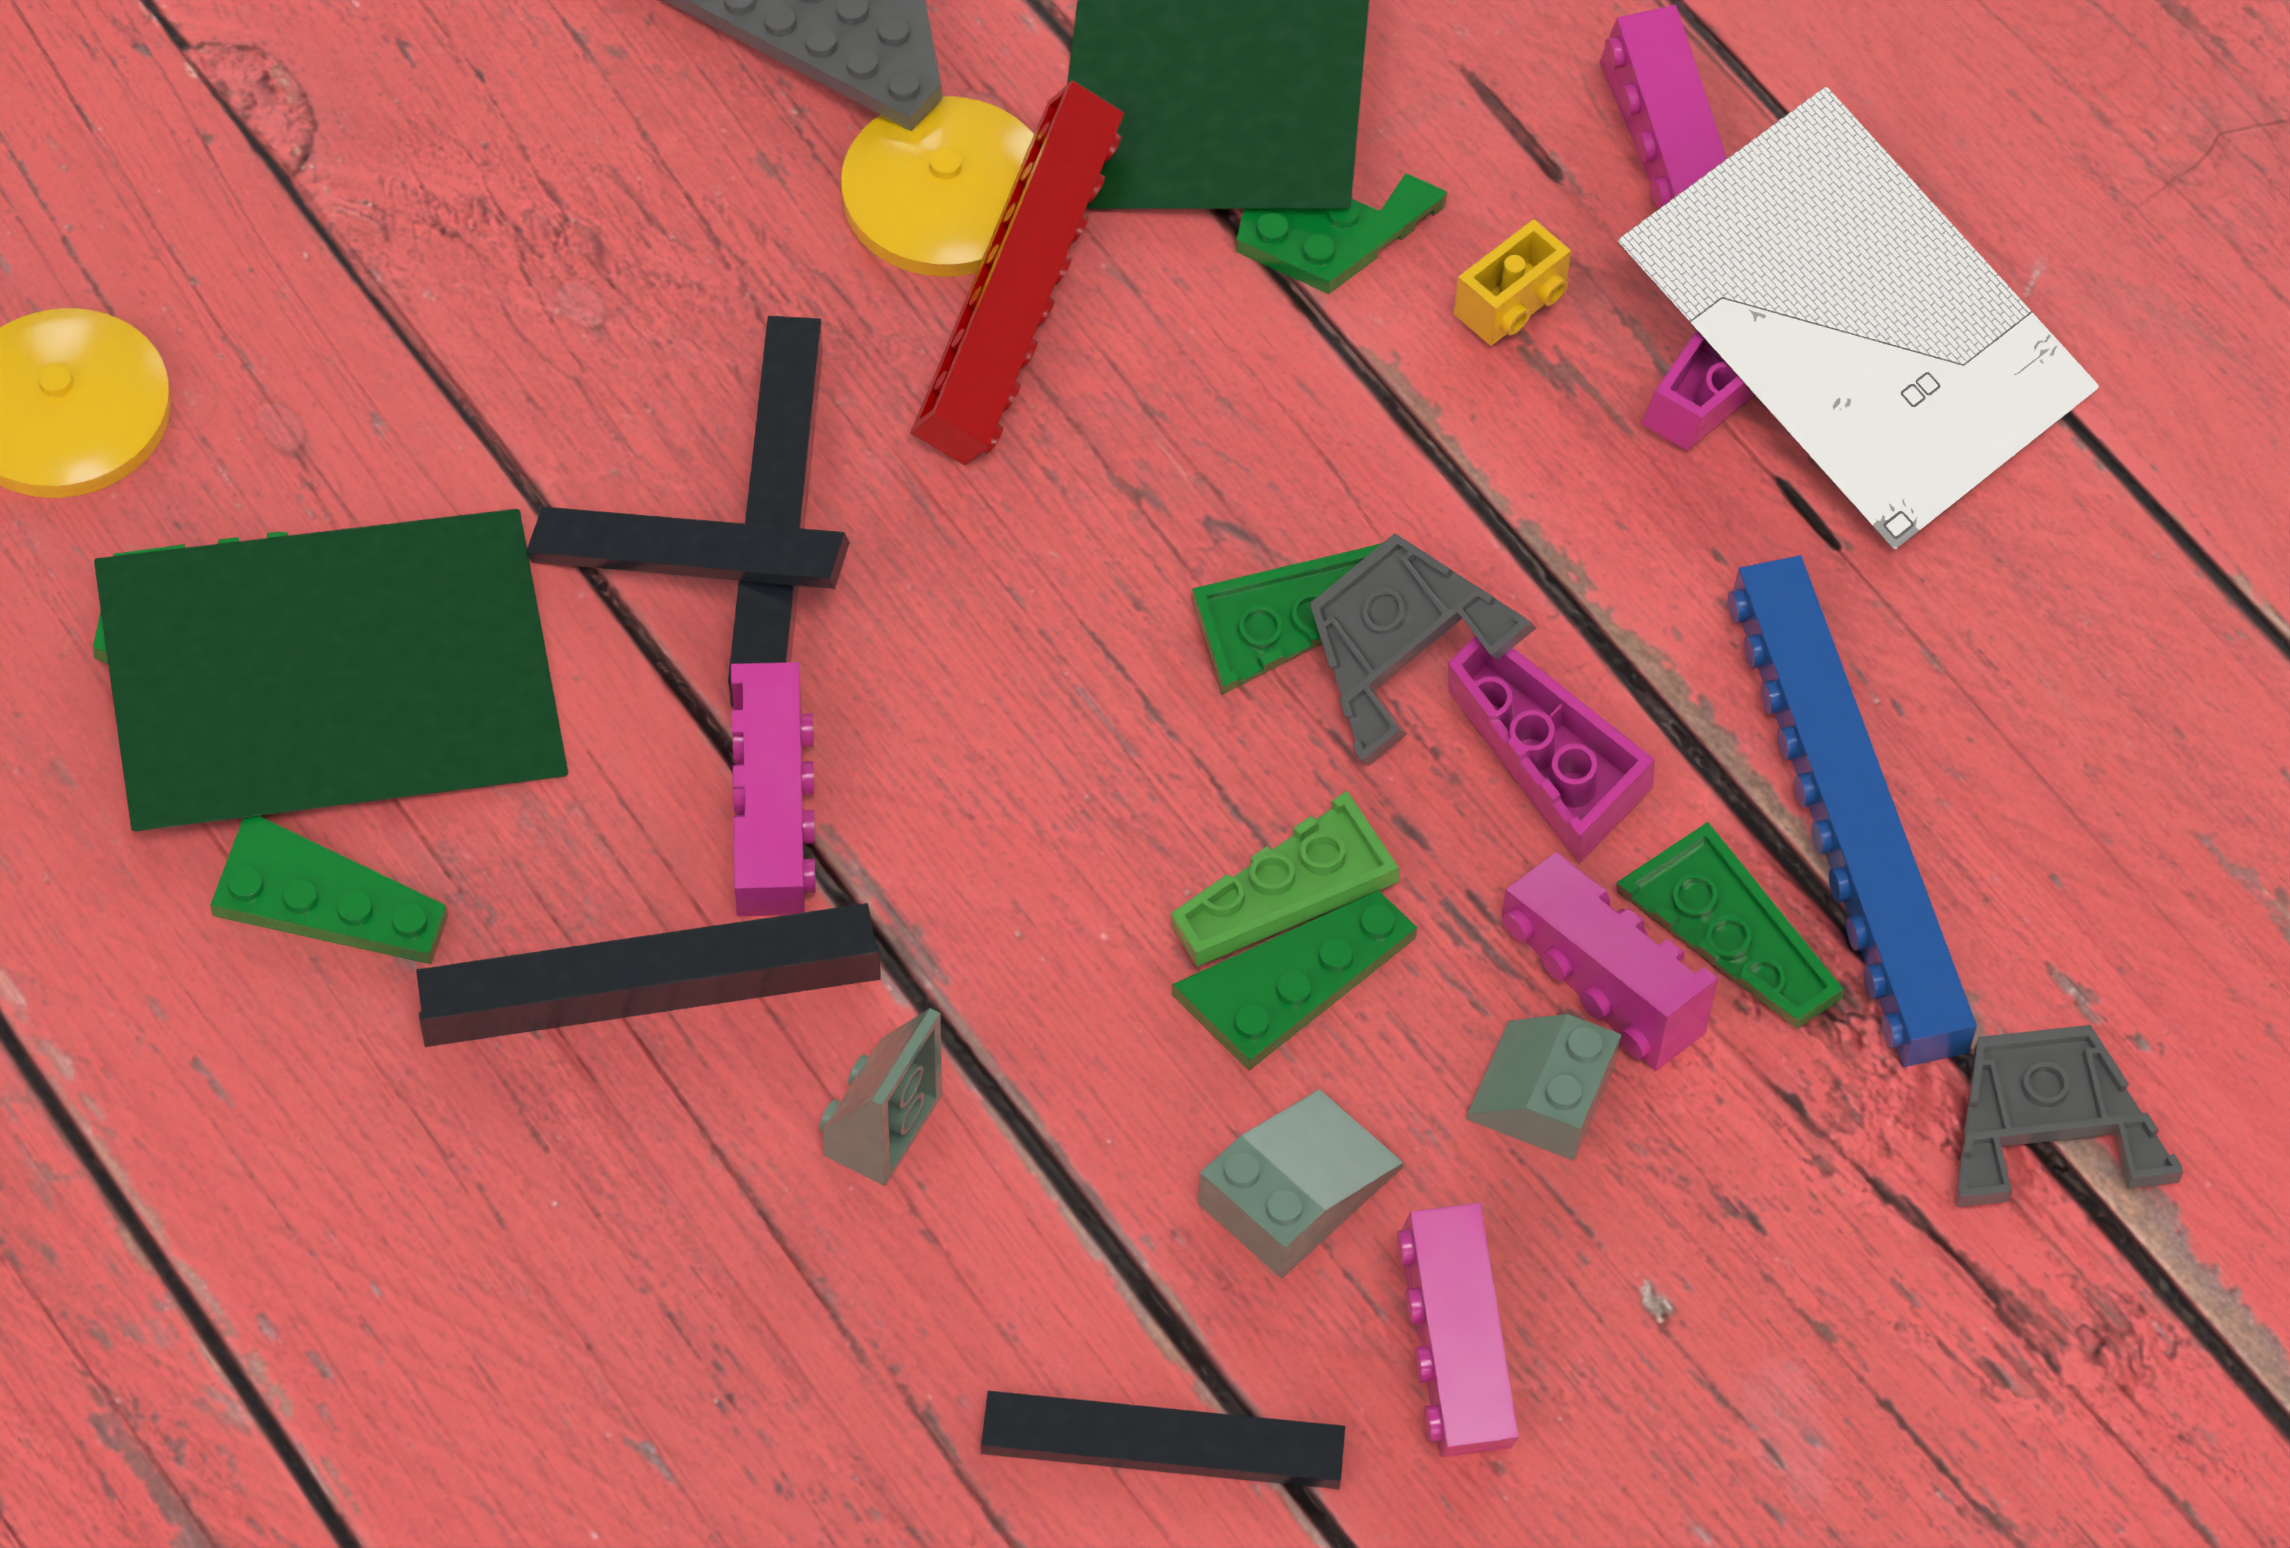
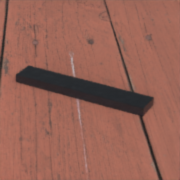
M542 506L526 553L532 563L835 589L850 542L845 532Z
M988 1391L981 1454L1340 1489L1346 1426Z

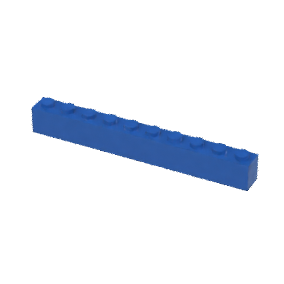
M1802 555L1738 568L1734 590L1728 592L1729 611L1735 623H1742L1745 631L1744 648L1748 664L1752 669L1758 668L1763 681L1761 683V697L1764 708L1769 715L1775 714L1779 725L1777 736L1781 755L1785 761H1792L1797 775H1795L1794 784L1798 802L1803 808L1809 807L1814 822L1812 823L1811 830L1814 846L1819 855L1826 854L1831 868L1829 871V884L1833 898L1836 902L1844 903L1848 914L1846 929L1850 945L1855 951L1861 950L1866 964L1864 967V981L1867 992L1871 999L1878 998L1884 1013L1882 1016V1031L1885 1041L1890 1049H1897L1903 1067L1968 1054L1977 1024Z

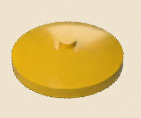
M943 96L939 103L912 131L879 115L856 136L845 156L841 174L842 204L847 221L854 234L872 253L900 269L916 274L937 277H957L975 274L981 264L1034 134L1020 120L1003 109L986 102L964 97Z
M61 308L35 312L0 327V486L20 494L35 497H74L101 490L120 481L149 458L163 438L168 426L171 413V390L162 358L147 337L132 325L117 317L94 310L79 308Z

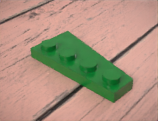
M1381 544L1192 588L1191 599L1221 695L1321 645V637L1310 603Z
M260 816L244 817L242 819L210 904L214 917L426 964H432L448 918L445 904Z
M1706 822L1616 882L1617 892L1795 1028L1798 1029L1844 998L1842 986L1709 822Z
M1378 890L1172 984V996L1250 1071L1415 940L1417 926Z

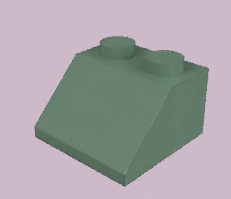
M1569 1014L1508 1021L1467 1113L1466 1120L1574 1161L1615 1068L1622 1034Z

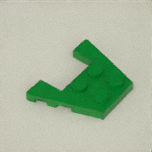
M1405 173L1381 210L1372 208L1353 198L1349 208L1243 209L1237 236L1236 252L1326 294H1330L1376 260L1378 252L1393 240L1398 239L1401 241L1415 230V224L1429 213L1434 216L1440 212L1446 205L1447 191Z

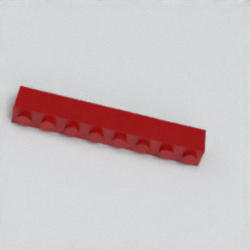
M1073 80L1047 102L910 432L963 465L967 464L981 452L985 454L991 452L1001 437L1003 426L998 423L1003 411H1006L1018 395L1020 390V383L1016 381L1020 369L1027 365L1035 353L1038 342L1033 337L1037 327L1044 323L1053 309L1055 300L1050 295L1054 285L1062 280L1070 267L1072 259L1067 256L1070 245L1080 237L1087 225L1088 216L1083 214L1087 203L1091 202L1100 191L1105 180V176L1100 171L1104 162L1111 158L1121 141V135L1116 132L1124 112Z

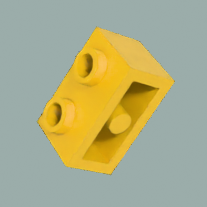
M1532 219L1458 276L1454 315L1490 346L1506 334H1516L1525 326L1534 312L1543 305L1551 306L1555 304L1567 290L1571 250L1535 219Z

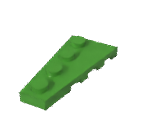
M1345 791L1332 800V808L1316 820L1312 816L1308 817L1293 828V836L1273 850L1266 846L1250 858L1251 865L1234 877L1226 874L1171 913V926L1194 964L1198 967L1358 900L1375 891L1399 882V867L1348 791Z

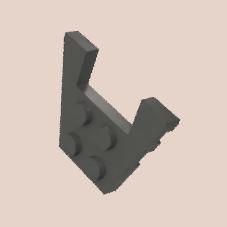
M1396 533L1310 603L1329 667L1334 670L1342 696L1340 702L1345 718L1349 719L1356 741L1353 743L1356 754L1367 765L1373 763L1407 735L1376 693V689L1463 618L1489 654L1497 660L1536 629L1527 618Z
M2091 1025L1978 1037L1974 1049L1955 1197L1957 1207L2009 1201L2012 1189L2003 1156V1146L2114 1135L2127 1188L2179 1183L2183 1170L2175 1154L2169 1155L2157 1137L2158 1128L2149 1114L2142 1113L2127 1090L2129 1083Z

